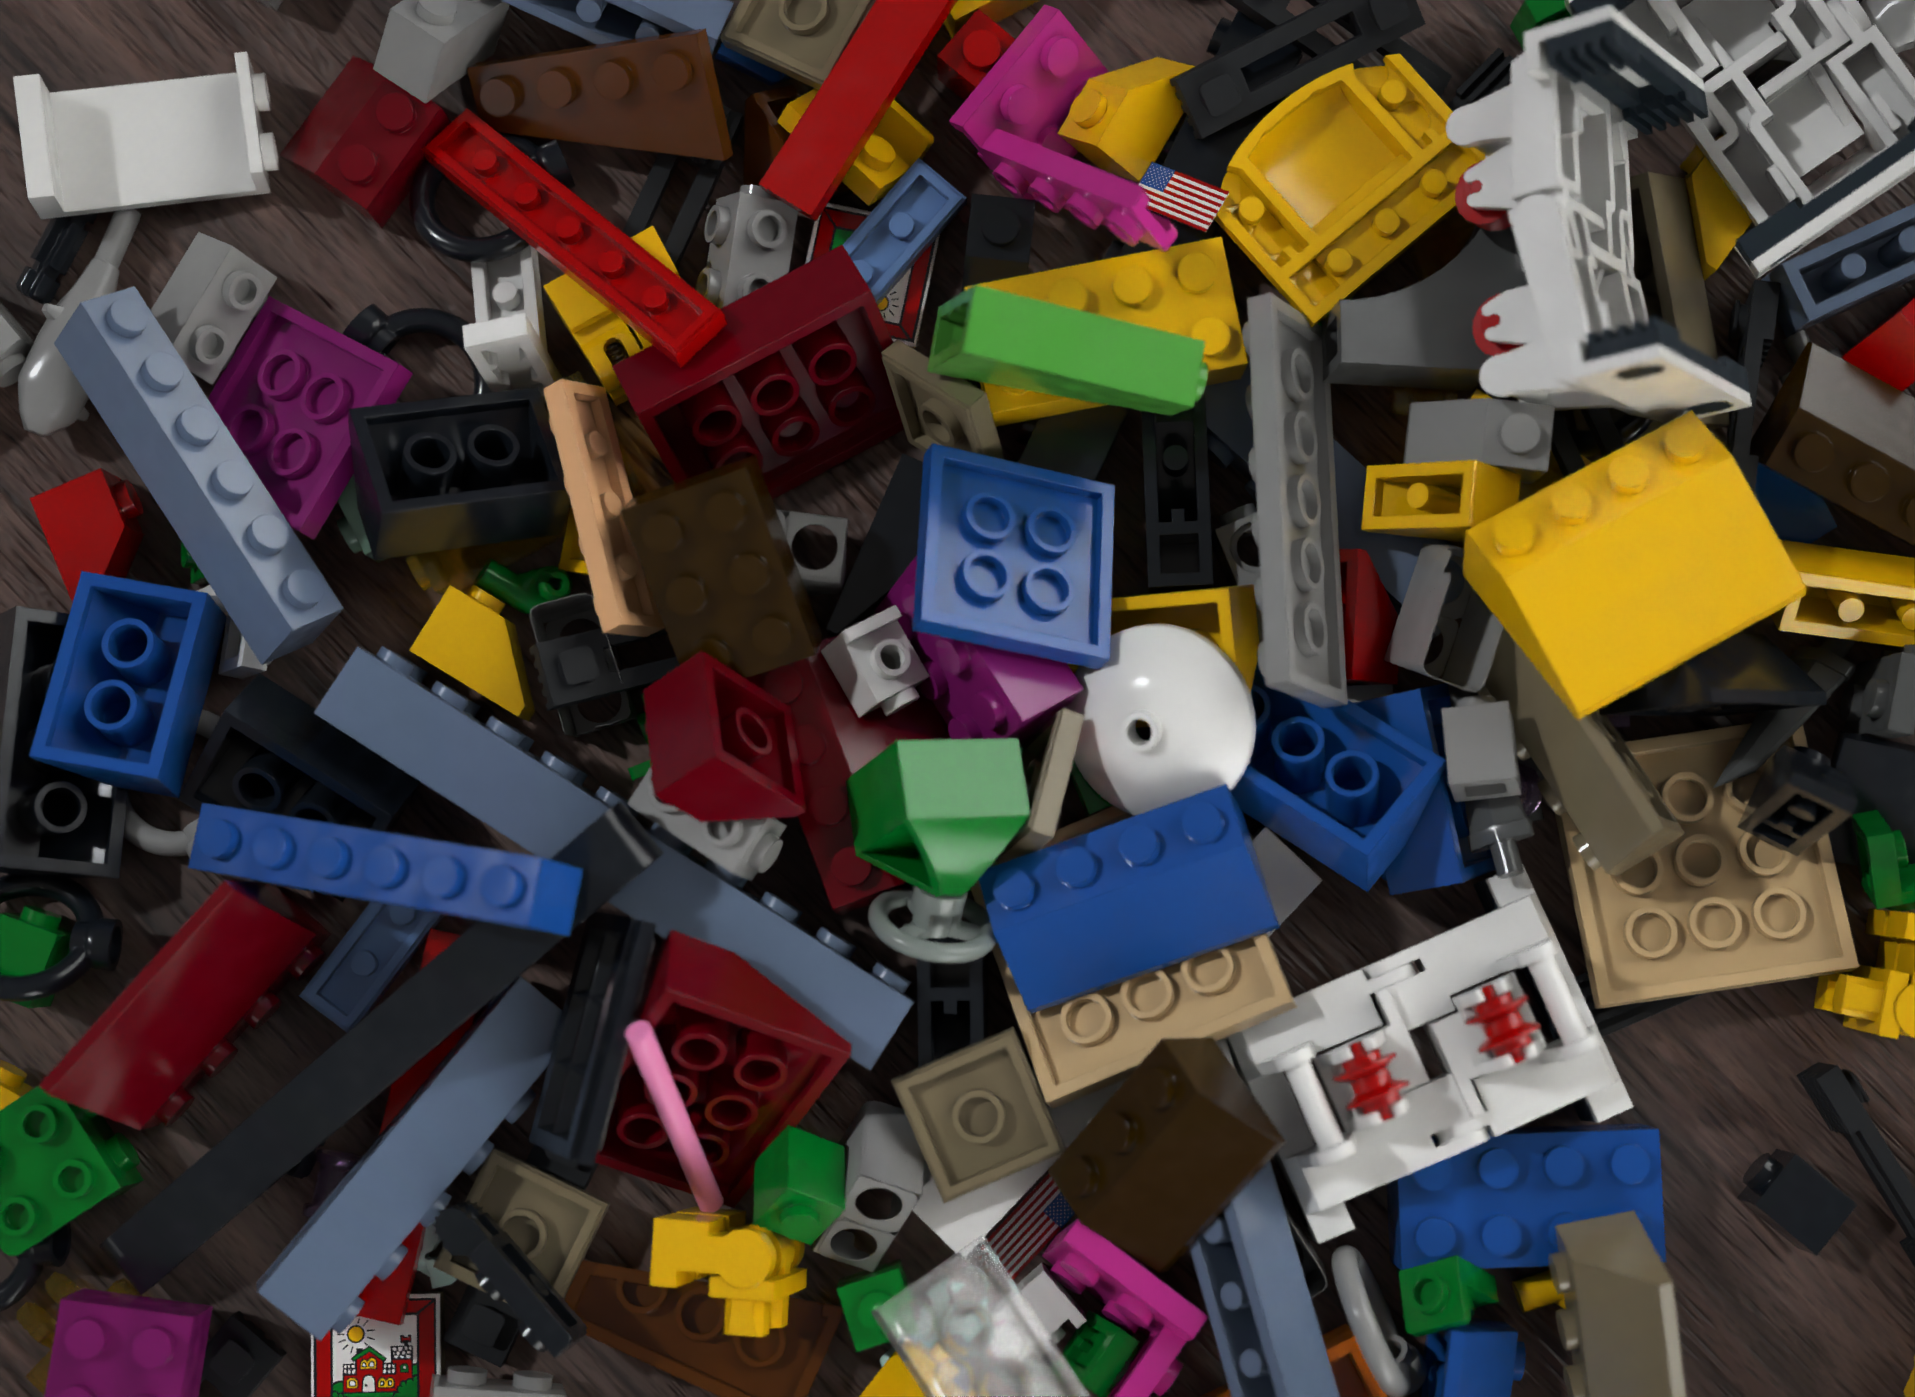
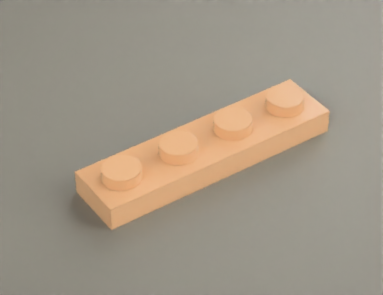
M560 379L545 387L543 391L549 411L550 428L555 436L564 473V486L570 497L579 534V547L585 558L594 595V608L599 617L602 632L605 634L647 637L664 629L665 626L620 512L633 497L605 387Z

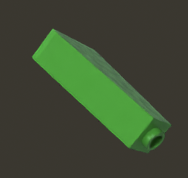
M974 285L938 308L927 372L1171 416L1193 408L1194 403L1201 398L1207 383L1208 366L1205 362H1202L1205 341Z

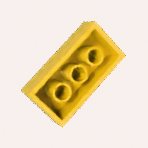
M1222 237L1170 246L1166 252L1155 249L976 284L1205 341L1202 362H1205L1208 366L1206 386L1241 379L1248 365ZM974 285L964 287V291H966ZM980 382L982 391L987 394L995 427L1107 405Z

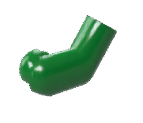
M492 558L487 560L474 582L476 586L524 614L530 613V610L536 605L568 597L573 588L570 575L558 567L545 566L517 574Z

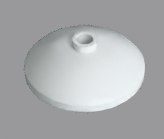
M1170 624L1139 625L1120 631L1110 637V660L1100 670L1084 666L1078 667L1075 676L1083 690L1066 707L1068 710L1085 715L1074 761L1089 785L1111 805L1136 816L1224 784L1228 786L1230 791L1237 785L1249 764L1254 748L1256 733L1255 710L1243 675L1230 657L1215 643L1197 632ZM1138 719H1142L1149 724L1152 732L1149 741L1143 740L1138 736L1135 728Z

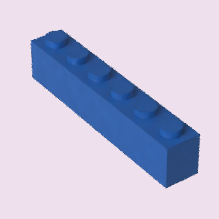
M202 803L188 865L190 869L236 879L569 937L583 872L581 868L541 857Z

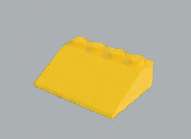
M1692 410L1465 531L1462 575L1577 721L1805 596L1807 589L1733 456Z

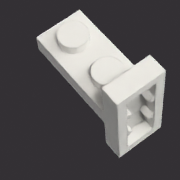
M529 245L520 252L501 260L471 263L476 323L462 326L463 341L466 352L491 392L538 387L543 403H546L543 389L562 379V376L547 351L538 251Z

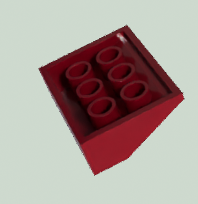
M843 245L721 308L720 310L723 311L728 324L682 368L653 345L612 366L636 415L675 483L756 455L773 500L904 430L881 353L893 343V340L871 289Z
M834 636L822 640L816 655L746 679L791 707L806 811L798 815L832 909L838 916L870 905L876 897L885 891L898 887L914 886L856 856L845 780L896 740H945L951 738L948 725L934 703L925 698L918 687L915 689L920 698L900 711L886 716L880 707L859 718L821 652L822 649L837 637Z
M224 880L38 1086L50 1096L137 1130L159 1126L161 1122L166 1127L170 1126L193 1103L195 1098L189 1091L205 1074L213 1078L235 1057L238 1049L233 1043L249 1025L254 1030L258 1029L276 1012L282 1003L276 995L290 979L294 977L297 981H301L321 962L325 952L320 946L331 933L279 886L259 882Z
M672 929L645 968L631 1024L640 1020L650 1023L724 1199L723 1205L735 1208L754 1183V1161L788 1125L796 1128L850 1057L852 1051V1044L733 951ZM626 1040L595 1163L693 1194Z

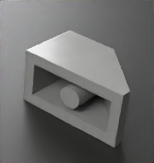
M1493 398L1411 403L1409 406L1403 464L1478 460L1520 474V483L1532 484L1548 472L1555 406Z

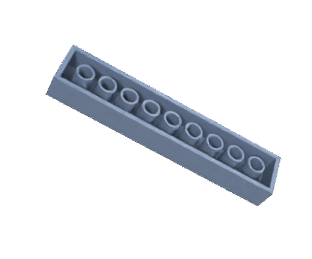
M357 646L314 712L317 716L537 857L550 860L589 825L620 801L635 819L639 815L638 811L627 805L629 800L613 790L600 786L595 794L584 787L582 784L588 774L560 756L545 751L540 759L529 752L535 740L507 722L500 721L492 715L487 723L476 718L475 716L481 706L450 686L447 687L439 681H436L433 687L429 688L422 683L428 674L427 671L384 646H381L376 655ZM639 822L664 853L607 902L634 919L656 924L655 933L663 938H666L672 929L733 951L852 1044L850 1058L871 1070L916 1000L905 992L911 981L880 961L876 962L872 970L868 969L851 958L857 947L845 938L822 926L815 935L797 923L803 912L774 893L767 891L759 899L743 889L748 881L747 879L732 874L711 859H708L707 863L704 864L689 854L693 847L658 824L654 823L650 829Z

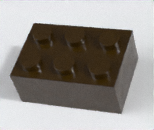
M756 455L633 497L620 511L679 665L700 651H704L744 678H748L816 655L823 635Z

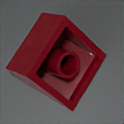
M352 56L285 146L280 156L380 228H383L410 192L414 177L422 163L426 160L421 149L446 128L451 121L442 107L432 100L425 104L373 70L374 64Z
M700 651L643 690L646 713L645 728L648 735L652 772L651 784L654 795L665 804L676 807L700 822L797 817L806 811L790 706L704 651Z

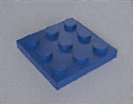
M932 443L923 455L912 631L1100 670L1110 660L1115 485Z

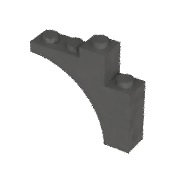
M1475 224L1459 254L1446 266L1426 279L1402 290L1377 297L1356 300L1340 299L1322 321L1323 383L1473 391L1480 384L1479 372L1482 365L1492 357L1485 354L1476 345L1472 334L1473 319L1478 308L1488 298L1498 293L1528 285L1512 226L1503 231L1490 232L1479 228Z

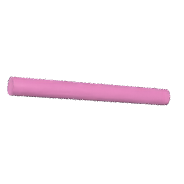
M647 1021L633 1022L626 1028L625 1037L694 1198L701 1211L716 1212L723 1205V1196L653 1029Z

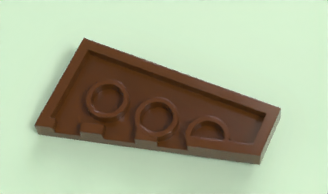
M706 28L478 62L467 68L479 118L497 132L726 161L733 156Z
M586 1260L582 1261L564 1300L588 1327L586 1336L719 1397H807L844 1314L842 1306L789 1297L787 1326L783 1328H769V1334L763 1337L724 1334L726 1298L709 1297V1282L694 1280L677 1288L650 1286L651 1272Z

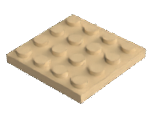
M1752 723L1625 742L1685 834L1619 876L1607 874L1602 866L1594 871L1584 860L1572 838L1579 834L1580 831L1567 811L1561 815L1555 813L1595 1009L1850 972L1859 967L1829 834L1827 833L1801 854L1795 856L1737 827L1767 761L1756 772L1714 788ZM1803 725L1779 749L1784 745L1791 748L1794 746L1808 747Z
M1112 806L1056 830L1054 837L1040 849L1131 818L1134 815ZM995 859V861L989 866V868L1001 863L996 862ZM978 879L971 887L975 902L987 910ZM1268 933L1032 1014L1026 1008L998 942H996L992 949L1046 1103L1053 1109L1128 1078L1161 1039L1213 1038L1216 1042L1297 1008Z

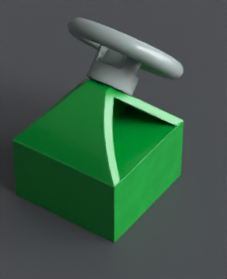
M1019 739L896 740L845 780L856 856L914 885L890 889L876 897L868 911L869 924L876 936L885 944L916 959L936 963H963L979 959L994 948L997 940L994 936L987 910L975 901L967 898V891L995 861L1030 817ZM907 906L913 914L912 923L897 928L889 920L888 913L898 907ZM964 917L970 922L961 921V919ZM952 937L965 940L966 942L939 943L927 941L926 939Z

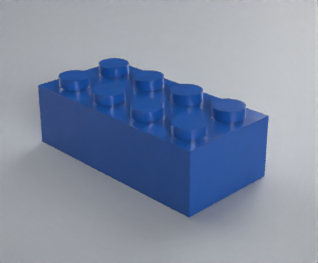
M1644 1124L1517 1127L1497 1137L1490 1136V1139L1477 1146L1386 1184L1390 1262L1400 1270L1456 1255L1479 1268L1549 1266V1254L1558 1252L1555 1225L1628 1211H1635L1661 1261L1666 1262L1659 1129ZM1435 1134L1430 1135L1434 1144L1437 1143Z

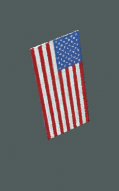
M1151 162L1138 184L1150 197L1147 209L1205 233L1230 193L1155 162Z
M1049 1173L978 1248L1011 1282L1075 1214Z

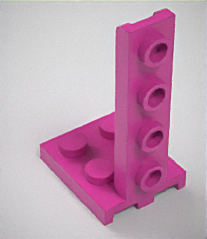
M1044 4L950 118L949 123L956 130L964 133L979 151L977 155L993 171L994 178L1015 198L1036 200V202L1038 201L1054 213H1059L1064 208L1091 229H1097L1102 224L1108 227L1119 239L1131 246H1135L1139 241H1142L1166 252L1177 237V229L1168 219L1148 211L1146 207L1149 204L1150 197L1145 190L1138 184L1073 159L1078 150L1057 134L1070 112L1074 99L1081 93L1088 79L1108 73L1109 71L1063 13L1057 8Z
M1077 1219L1057 1234L1042 1254V1257L1053 1265L1049 1271L1050 1274L1070 1291L1081 1295L1086 1290L1105 1304L1102 1310L1103 1315L1126 1333L1134 1335L1138 1329L1148 1337L1130 1362L1124 1377L1115 1384L1107 1397H1149L1152 1391L1161 1397L1174 1382L1183 1367V1363L1177 1360L1176 1356L1187 1341L1194 1339L1208 1316L1110 1241L1084 1226Z

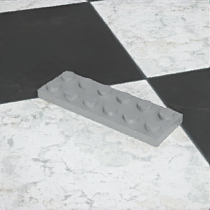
M1267 293L1247 298L1248 322L1243 327V343L1250 357L1251 384L1246 389V406L1253 420L1254 447L1249 453V469L1252 479L1256 483L1257 511L1252 517V533L1255 543L1259 547L1260 576L1257 577L1255 582V598L1262 612L1263 641L1260 642L1258 647V663L1261 673L1265 677L1266 686L1322 708L1348 705L1331 388L1330 383H1323L1322 326L1316 324L1311 328L1303 313L1274 294Z

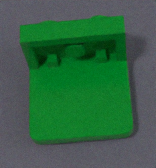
M39 1086L0 1110V1248L9 1256L23 1254L100 1202L123 1195L144 1181L136 1169V1166L140 1164V1159L131 1142L119 1132L114 1134L103 1116L50 1096Z

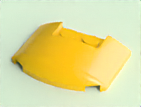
M1401 54L1385 55L1383 59L1385 66L1354 69L1353 63L1342 66L1316 78L1295 91L1269 112L1249 133L1232 157L1223 178L1221 189L1230 193L1214 220L1291 306L1306 316L1311 328L1324 320L1340 299H1352L1358 290L1444 218L1450 217L1457 210L1455 188L1461 175L1470 166L1486 159L1485 154L1476 148L1460 147L1448 138L1446 123L1453 111Z

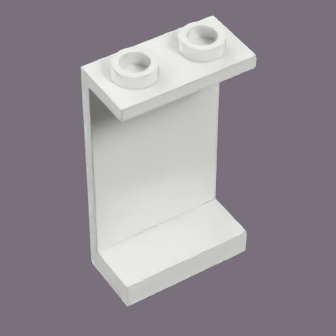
M246 51L234 53L236 73L50 93L40 74L13 76L28 200L41 219L271 193L268 171L279 170V160L273 132L263 133L260 112L271 111L266 74L254 73Z

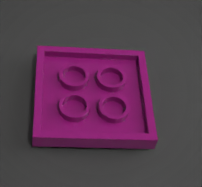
M269 296L209 395L208 400L289 525L315 540L354 474L348 424L349 409L395 404L413 373L399 363Z

